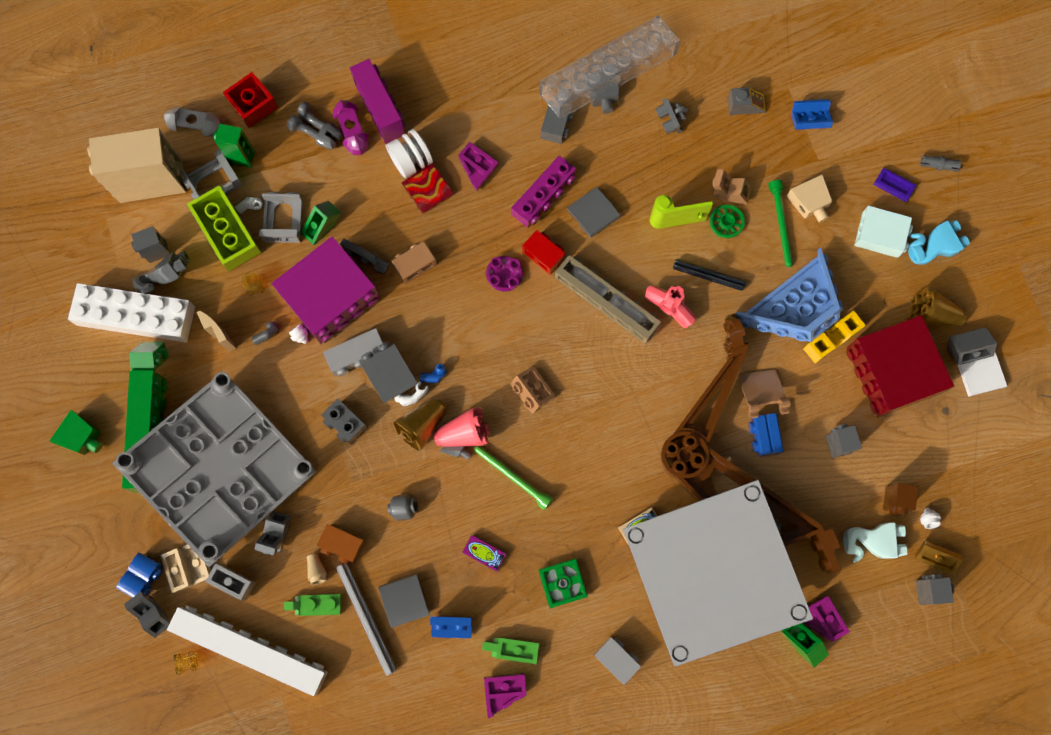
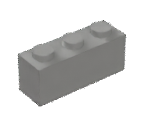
M375 328L326 350L323 354L333 375L341 377L348 374L349 370L355 367L356 369L362 368L359 362L362 359L361 356L369 351L375 352L383 342Z

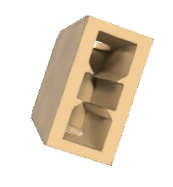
M822 175L789 191L787 198L804 218L815 215L819 223L829 218L825 209L830 206L832 199Z

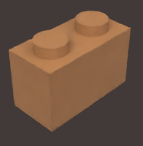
M424 241L415 243L410 247V250L397 254L392 260L394 268L405 284L437 265L436 259Z

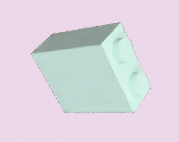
M867 206L862 212L854 246L898 258L907 251L909 242L906 241L912 232L913 225H910L912 218Z

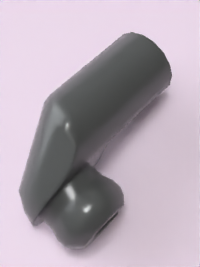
M274 321L268 322L266 330L252 337L255 345L268 340L278 332V326H276Z

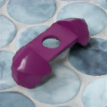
M340 100L334 108L333 118H338L344 133L345 140L343 145L352 155H362L368 150L369 141L368 134L362 132L355 111H358V108L347 100ZM349 120L355 122V127L352 129L345 127V123Z

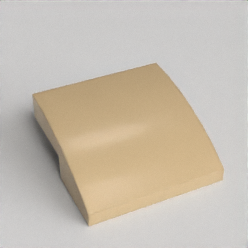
M197 312L203 328L212 337L217 338L219 343L229 352L236 349L231 338L217 323L205 313Z
M189 545L160 555L172 593L205 582L211 572V567L209 568Z

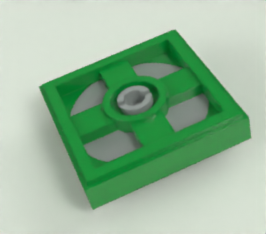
M576 558L538 570L549 609L588 597Z

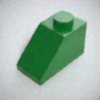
M330 201L315 205L301 234L315 245L335 226L342 212Z
M802 623L781 630L782 634L797 652L814 668L829 656L823 642Z

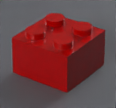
M250 72L222 92L227 102L248 128L278 108L273 96L253 72Z

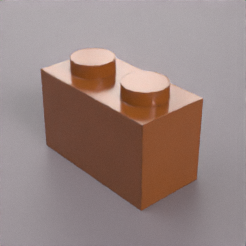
M327 524L317 546L321 548L320 552L330 557L332 553L338 555L339 561L349 565L350 561L356 563L366 541Z

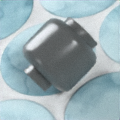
M410 494L392 497L388 504L389 515H392L396 521L414 518L415 514L418 513L417 499L413 498Z

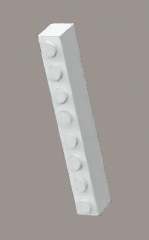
M186 605L185 608H177L167 631L312 696L318 695L328 673L323 670V665L316 662L312 664L305 662L306 658L298 654H294V656L287 654L288 650L283 647H271L268 645L269 641L259 637L257 640L251 638V633L240 629L239 632L233 630V625L222 621L221 624L215 622V617L206 613L202 616L196 613L197 609Z

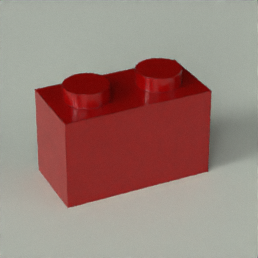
M538 230L522 245V252L549 275L565 259L564 249L559 244H553L547 234L544 232L540 233Z

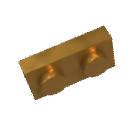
M925 540L915 554L916 560L954 574L963 562V555Z

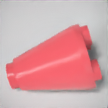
M481 407L467 410L439 427L437 431H434V440L437 446H484L488 444L487 435H490L488 424L483 422Z

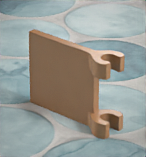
M776 369L738 374L750 419L758 418L757 411H759L760 405L779 403L781 414H789L788 407L791 404L785 396Z

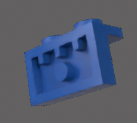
M430 617L432 637H472V618Z

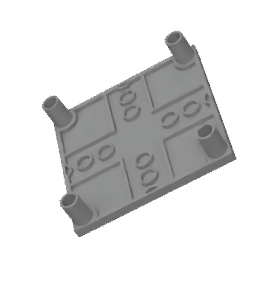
M224 371L217 373L210 383L130 449L120 453L112 463L209 568L316 473L310 462L303 458Z
M759 480L623 529L674 667L813 619Z

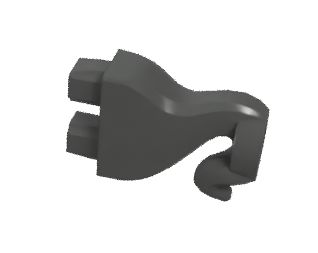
M185 251L177 255L175 252L170 253L152 270L141 273L133 278L135 289L138 293L148 294L155 289L152 283L166 284L180 278L182 271L187 269V263L191 259Z

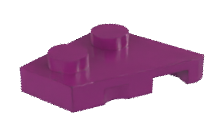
M828 596L808 606L813 619L803 623L831 642L849 633L848 628Z
M525 673L484 677L487 718L493 717L494 714L503 708L506 709L513 702L527 695Z

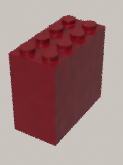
M922 315L857 338L847 347L846 353L849 360L855 366V375L857 378H860L863 384V393L868 396L871 402V411L876 414L877 418L935 397L955 387Z

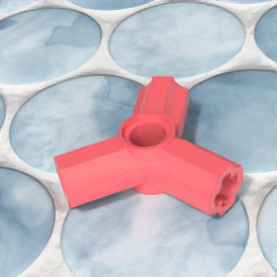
M653 285L646 289V300L659 306L666 314L673 316L683 328H687L695 322L696 316L684 303L685 295L683 288L671 286L667 291Z

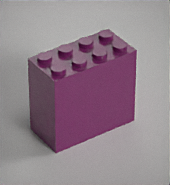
M333 236L271 283L320 344L330 341L334 333L345 329L348 326V322L353 318H359L367 307L374 306L380 298L375 286Z

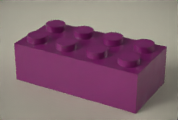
M367 59L349 67L354 84L384 143L387 144L402 137L405 134L403 128L406 127L403 115L399 109L397 110L392 94L388 93V87L384 79H381L377 65H372L370 59Z

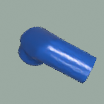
M437 364L436 369L432 373L421 372L420 382H439L447 373L445 365Z

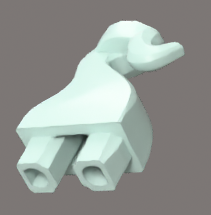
M895 522L879 524L871 530L861 527L847 529L843 535L844 550L848 554L856 555L853 558L854 563L860 561L864 556L862 548L855 545L856 539L873 555L881 559H893L907 555L906 544H897L896 537L905 536V526L895 524Z

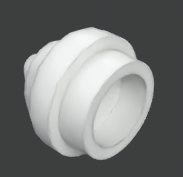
M300 324L289 332L291 340L306 344L308 340V329L306 326L303 327Z
M927 507L921 515L920 521L926 529H933L941 525V516Z

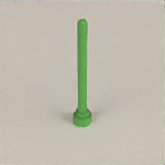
M481 446L475 447V452L533 496L540 508L545 510L554 499L548 493L541 494Z

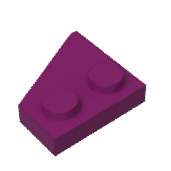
M471 142L458 155L476 191L480 189L499 165L496 160Z

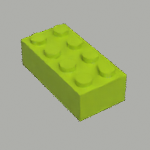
M220 185L187 203L216 255L228 272L261 253Z

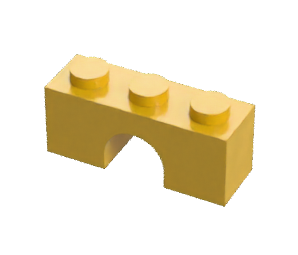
M852 311L803 349L816 364L866 325Z

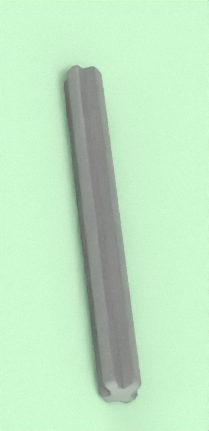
M340 564L337 567V571L385 674L390 675L396 671L394 662L348 564Z

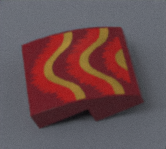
M432 163L401 182L422 214L453 195V192Z

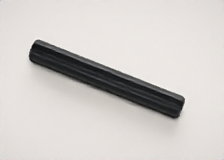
M676 259L673 265L674 270L743 291L746 285L745 280Z

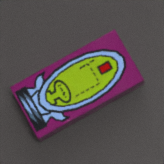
M471 535L462 551L463 554L496 572L506 556L502 551Z

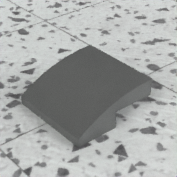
M597 187L567 207L568 213L579 223L580 228L590 238L620 218L617 210Z
M417 573L379 586L380 595L391 628L429 615Z

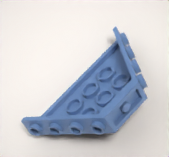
M819 248L818 256L746 313L738 311L735 314L736 319L739 318L744 328L750 327L761 332L775 333L781 337L788 336L799 341L812 342L840 319V311H843L842 302L837 300L836 297L838 295L837 286L832 284L831 281L833 280L832 270L827 268V255L823 254L822 249Z

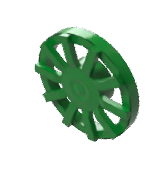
M726 204L714 209L709 223L716 236L729 239L741 233L744 228L745 219L743 213L737 207ZM724 209V214L722 215L719 210ZM727 209L733 210L732 213H727ZM715 213L718 214V216L720 217V219L713 217V216L715 215ZM734 213H738L739 217L734 218ZM741 219V225L735 223V221ZM713 221L719 222L718 224L713 225ZM721 226V229L717 231L716 228ZM733 226L739 227L740 229L736 232ZM723 229H726V234L721 233ZM729 229H731V231H732L734 234H730V235H729Z

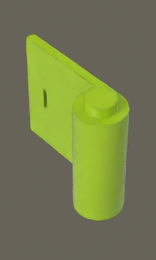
M661 195L654 202L650 215V224L654 228L661 229L706 221L713 203L710 201L674 208L672 199L667 195Z

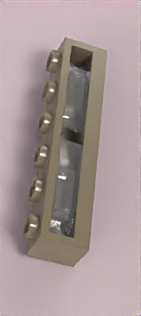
M569 255L555 272L557 280L646 344L659 327L661 321H659V317L656 314L648 313L643 309L642 304L630 300L624 291L615 289L609 280L600 278L594 269L586 268L577 257L573 258Z

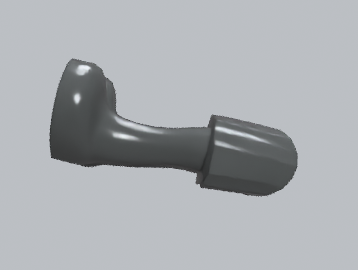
M303 101L297 111L298 117L296 115L290 117L287 122V129L293 132H304L316 139L317 145L333 150L336 143L326 135H329L336 141H340L343 134L332 123H325L316 118L311 112V104ZM302 120L311 123L320 131H316L313 128L309 127Z

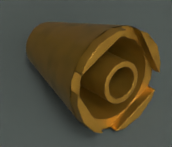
M431 399L395 420L393 428L398 435L400 433L403 435V441L416 451L421 450L445 415L446 405L440 399Z

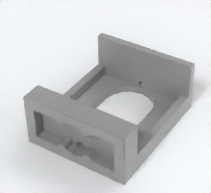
M221 150L214 152L216 159L189 174H186L184 170L181 171L185 177L182 181L187 189L191 188L193 191L191 193L193 199L202 195L197 191L198 182L221 168L224 169L230 179V182L221 186L226 195L243 186Z
M268 192V194H262L265 200L263 229L259 231V237L262 241L300 243L303 200L300 194L295 192H287V194ZM280 204H289L293 210L292 228L274 229L275 209Z

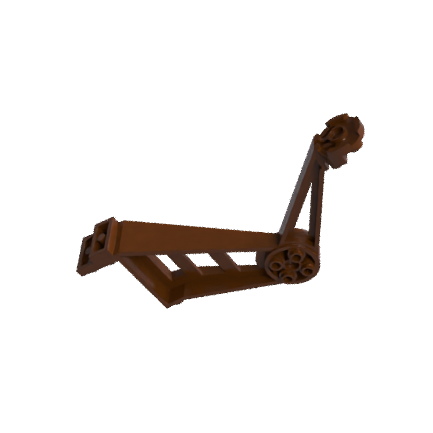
M735 313L727 315L725 323H723L727 334L723 344L726 353L729 354L726 357L727 362L674 434L665 441L661 451V463L664 470L671 477L675 478L697 502L710 497L699 484L710 476L714 468L739 485L737 487L756 481L707 447L749 348L748 343H744L743 338L746 336V333L739 318L734 319L736 317ZM724 382L705 429L703 430L692 425ZM683 438L682 448H680L678 443L674 441ZM698 445L702 449L703 454L699 452L693 454ZM666 458H667V459H670V460H673V459H677V460L674 461V463L672 464V467L670 468V466L668 465V463H667V461H666ZM687 464H689L690 467L696 471L691 474H686L688 470ZM676 467H681L682 471H678ZM760 483L773 518L776 520L784 517L798 527L795 530L780 535L784 546L786 547L811 537L810 545L814 553L817 552L820 560H818L821 570L823 572L826 571V574L842 570L833 551L841 548L833 528L824 531L821 524Z

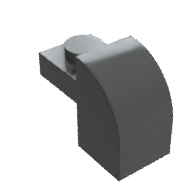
M272 511L265 521L264 533L256 542L255 550L270 555L280 552L285 544L292 516Z
M139 592L124 604L126 610L138 618L143 630L154 638L165 631L170 624L163 609L150 595L147 597L144 593Z

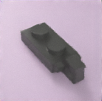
M345 238L341 241L340 245L349 256L353 257L356 255L360 257V262L367 266L372 264L376 272L385 275L390 267L388 263Z

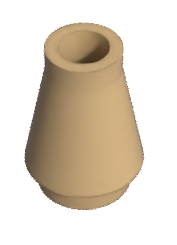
M311 554L307 556L308 581H310L311 585L326 582L327 573L319 559V555Z

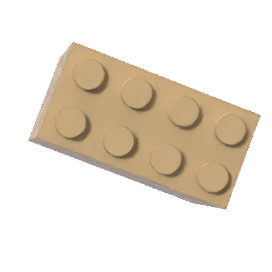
M159 128L89 138L87 151L91 158V164H89L90 174L120 203L186 193L185 184L182 181L184 176L181 172L184 170L183 160Z

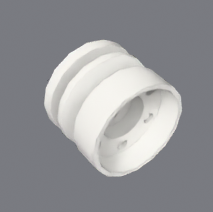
M414 129L408 131L410 138L406 134L402 135L403 145L397 139L385 145L393 163L405 179L416 173L415 163L421 169L425 168L424 162L427 165L433 163L425 141Z

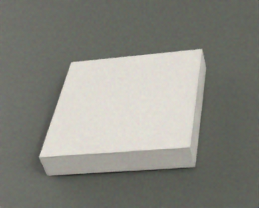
M996 353L993 357L958 365L968 397L1007 387Z

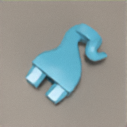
M947 220L930 232L925 252L922 246L926 242V237L921 233L911 234L910 237L917 238V240L908 246V254L915 264L925 265L937 256L952 257L959 254L970 244V241L966 236L957 237L956 232L961 229L957 220L952 222Z

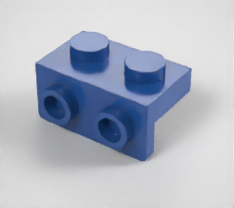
M830 100L794 101L791 118L795 130L832 128L833 120L829 112Z

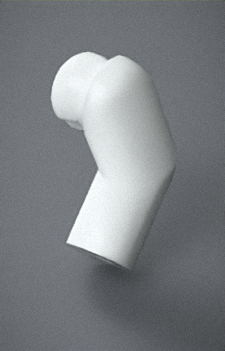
M247 197L234 208L242 214L247 209H261L263 203L259 198Z

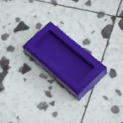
M884 167L873 184L904 202L908 201L916 187L915 184Z

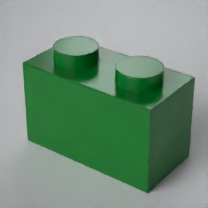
M142 342L129 352L131 371H155L168 359V349L165 348V342Z

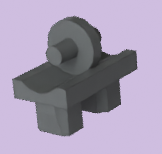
M668 98L663 99L664 104L655 110L660 119L668 115L670 116L671 120L662 124L667 134L675 131L678 134L683 132L678 117H680L681 121L686 120L687 106L681 107L680 103H676L674 105L676 109L674 110Z

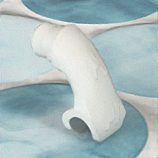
M418 382L416 384V392L413 395H403L401 393L395 397V401L399 402L402 406L415 404L428 392L429 387L426 385L424 390H419L422 382Z

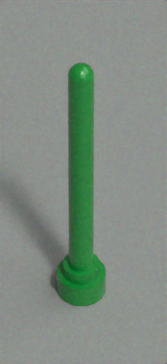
M774 180L768 183L771 194L774 195L785 266L791 267L793 262L781 196L784 185L783 180Z

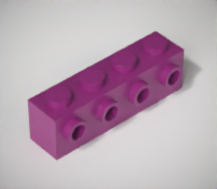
M559 155L511 207V215L527 228L531 224L535 225L540 219L539 215L543 211L549 210L552 206V201L555 198L558 199L563 194L567 184L571 185L576 179V168Z

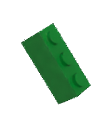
M219 124L218 130L214 133V141L229 164L251 168L255 150L243 129Z

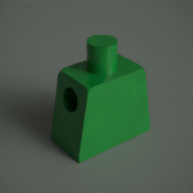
M73 410L69 411L49 440L51 443L83 455L88 450L98 453L103 446V443L96 440L100 431L81 414Z

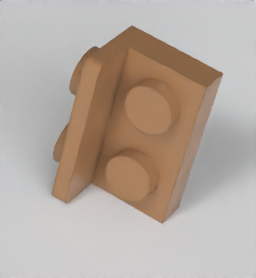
M534 366L518 374L511 382L514 392L519 395L524 406L532 414L556 397Z

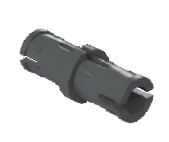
M923 154L920 166L937 168L936 170L938 171L943 169L958 172L961 160Z

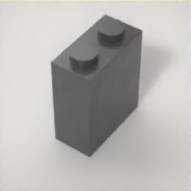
M388 341L379 345V349L375 352L369 351L361 356L362 359L359 360L383 403L418 384L395 344Z

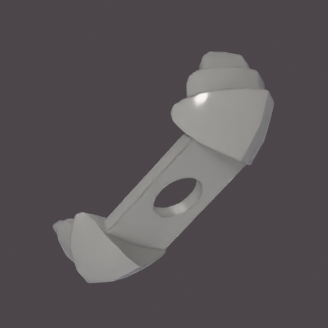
M183 107L172 108L164 114L167 127L174 131L179 126L202 130L204 136L214 137L219 124H223L221 119L212 112L204 113L183 109ZM191 115L197 117V121L194 124L187 123V118Z

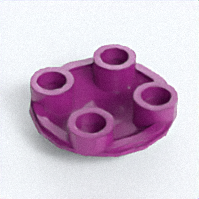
M508 256L494 257L487 266L486 278L494 289L502 292L511 291L521 283L523 270L517 259Z

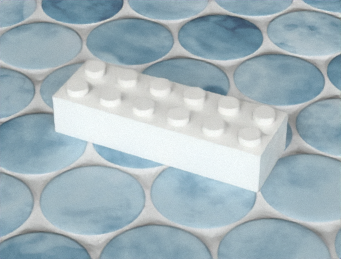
M77 283L68 320L77 326L187 342L195 306L189 300Z

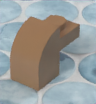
M717 169L716 175L713 178V187L715 189L713 195L731 203H748L752 187L745 178H731L724 169Z

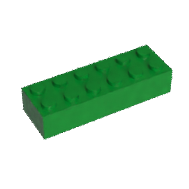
M153 370L129 371L124 452L165 420L163 413L166 410L167 404L164 396L168 384L165 380L166 378ZM122 474V489L139 493Z

